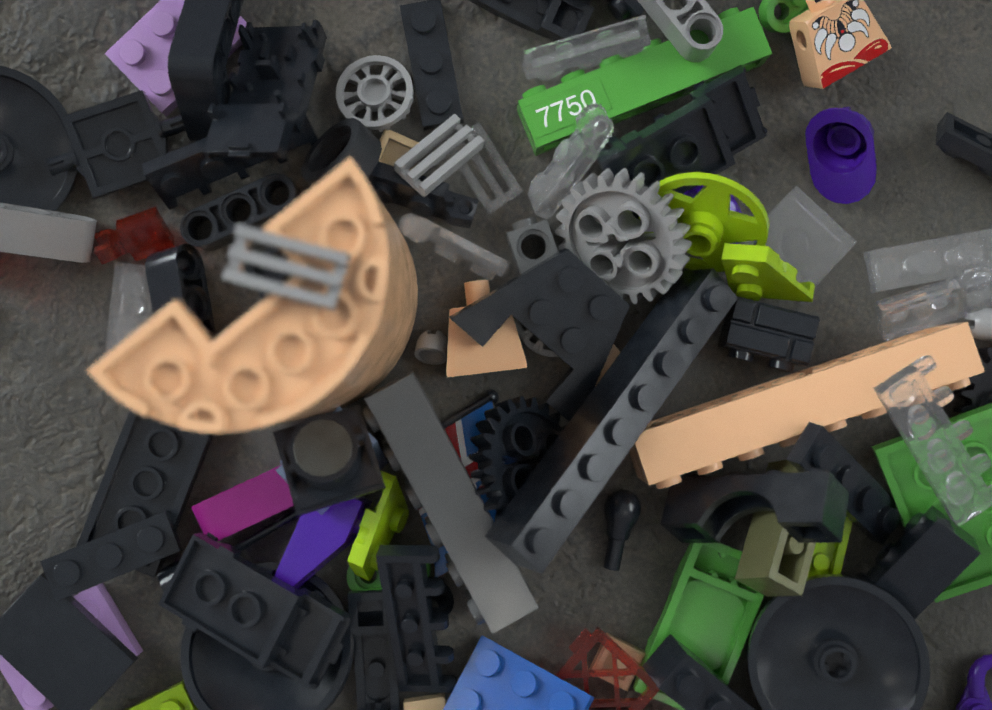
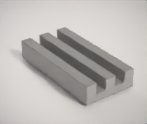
M453 114L394 162V171L423 197H426L484 147L485 140L480 135L477 137L472 135L473 129L467 124L463 127L460 124L461 119L456 114ZM454 133V135H453L452 137H450V138H449L447 141H445L441 146H439L436 150H434L430 155H428L424 160H422L419 164H417L413 169L409 170V169H410L411 167H413L417 162H419L423 157H425V156H426L428 153H430L434 148H436L439 144H441L445 139H447L451 134ZM464 142L467 144L424 181L419 179L431 167L442 161L460 143Z
M236 225L234 235L237 237L234 246L230 247L228 254L230 262L228 269H224L223 280L325 308L337 309L351 257L350 254L245 225ZM254 241L336 264L333 273L249 251V243ZM244 262L329 284L328 293L323 295L242 273Z

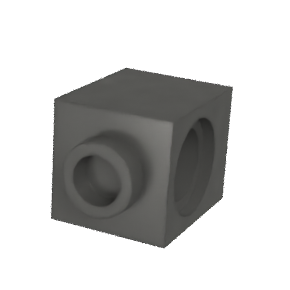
M529 217L512 224L513 231L507 232L506 238L519 275L558 252L547 219L537 222L536 217ZM530 238L540 240L544 245L545 253L538 259L527 258L521 251V245L525 240Z

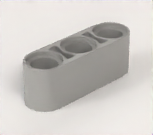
M637 0L679 54L688 61L701 62L707 59L722 38L723 24L706 0H679L683 7L680 10L669 9L663 0ZM690 31H703L707 34L709 43H696L692 39Z
M0 203V252L87 263L91 261L97 220L76 214Z

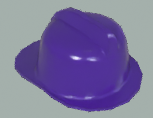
M850 107L829 108L820 111L811 118L805 130V142L813 184L822 196L832 202L842 204L858 202L870 193L876 182L877 165L872 125L864 115L851 111Z

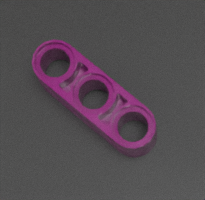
M281 465L192 506V511L203 534L205 535L209 532L216 536L219 541L294 506L288 484L276 472Z

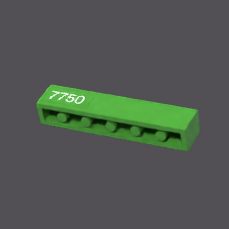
M735 7L717 15L723 24L722 38L713 53L701 62L686 60L669 40L662 43V40L657 38L641 45L636 54L626 58L622 54L613 55L603 60L599 64L600 68L586 74L583 69L576 70L562 77L561 84L546 89L545 85H539L522 94L523 99L518 100L517 112L535 156L690 95V93L695 91L693 85L700 81H704L707 84L739 65L745 67L746 72L762 66L772 55V51L754 7L739 12L738 7ZM690 31V35L696 43H709V38L703 31Z

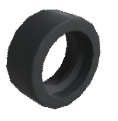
M344 119L323 133L311 147L301 167L302 178L314 187L351 157L367 179L379 161L382 151L381 142L357 119Z

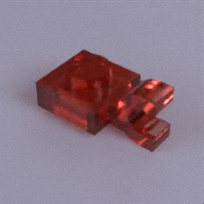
M155 206L117 220L116 230L105 229L96 232L95 239L99 246L94 247V253L102 265L129 252L135 261L147 258L151 253L175 247L172 233Z

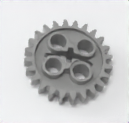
M609 168L599 176L592 173L583 182L580 181L570 190L571 193L562 200L561 204L564 208L556 215V218L562 224L555 230V234L564 237L565 240L557 248L560 251L564 248L569 249L621 298L625 299L629 295L633 304H637L645 296L650 302L659 292L665 294L683 274L682 269L690 259L685 253L692 246V242L681 237L687 233L690 225L677 223V219L684 210L683 208L670 209L668 204L674 196L672 193L666 194L663 197L657 194L660 182L656 181L648 188L644 186V173H640L630 181L627 169L623 168L614 177ZM631 211L636 212L641 220L635 218ZM594 217H596V218L601 222V224L598 223V222L594 219ZM643 252L647 253L651 259L647 258Z

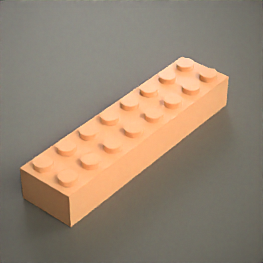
M968 322L931 326L652 420L632 446L629 453L637 477L648 485L656 484L657 489H662L680 483L682 481L680 475L691 471H697L698 475L717 471L723 468V460L738 457L739 461L753 459L763 455V447L779 443L780 447L794 445L809 422L823 426L828 432L836 431L847 426L845 419L862 416V419L874 418L889 412L887 408L889 404L902 402L903 405H911L929 399L928 391L943 388L947 392L966 387L971 384L969 377L984 373L985 371Z

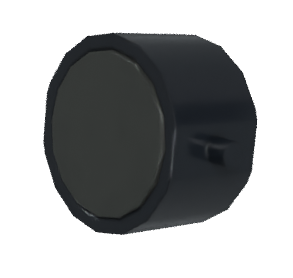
M319 414L308 417L296 426L289 438L287 453L291 464L285 466L288 475L296 472L305 484L318 490L329 491L343 487L354 478L360 468L362 451L358 442L365 439L363 432L359 431L354 434L351 425L336 415Z

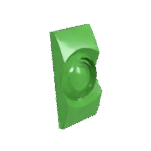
M721 542L689 544L674 574L662 614L648 639L644 651L646 654L640 664L633 686L634 691L677 709L685 710L661 691L642 667L669 634L699 657L727 685L729 684L764 597L758 591L735 580L742 555L741 550Z

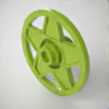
M701 172L677 174L660 181L657 194L663 197L666 194L672 193L674 196L668 204L670 209L683 208L684 210L677 219V223L690 225V229L681 237L692 242V246L688 249L687 253L703 258L701 260L689 257V262L684 268L691 270L713 268L716 272H724L721 259L724 243L755 241L753 245H766L769 234L767 212L760 200L741 184L723 176ZM682 186H704L694 198L672 190ZM731 194L747 205L755 217L730 210Z

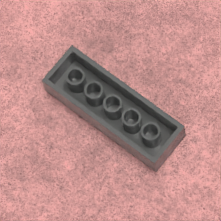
M413 370L369 393L365 398L367 405L364 406L362 412L372 431L375 433L382 430L388 441L384 444L385 448L383 450L394 471L403 469L408 479L404 481L406 484L404 489L415 510L423 507L428 516L425 517L427 523L425 528L432 542L438 548L443 545L448 552L445 554L448 562L446 563L447 569L457 587L463 584L466 585L467 590L464 592L468 599L467 605L477 624L480 625L486 622L493 634L539 609L518 565L508 559L485 537L495 522L489 511L483 509L485 504L481 496L476 495L475 491L477 489Z

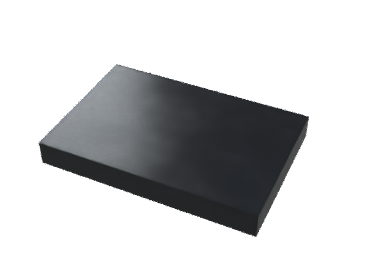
M45 573L40 574L0 617V655L59 710H91L138 659L130 649L73 596L55 602Z

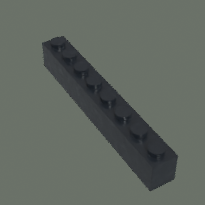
M713 268L682 271L683 274L663 294L487 532L485 537L514 564L541 574L544 572L738 299Z

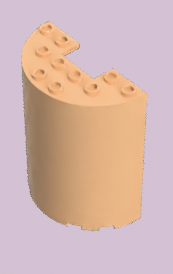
M349 157L263 227L267 232L351 255L336 310L271 293L213 340L181 300L174 299L90 367L87 372L102 388L135 412L180 427V429L196 432L226 433L247 431L330 413L339 406L341 408L346 407L372 391L385 379L400 359L410 339L417 312L418 286L416 270L408 244L352 158ZM280 249L290 262L330 273L334 271L336 263ZM295 275L283 283L327 295L330 286L329 284Z

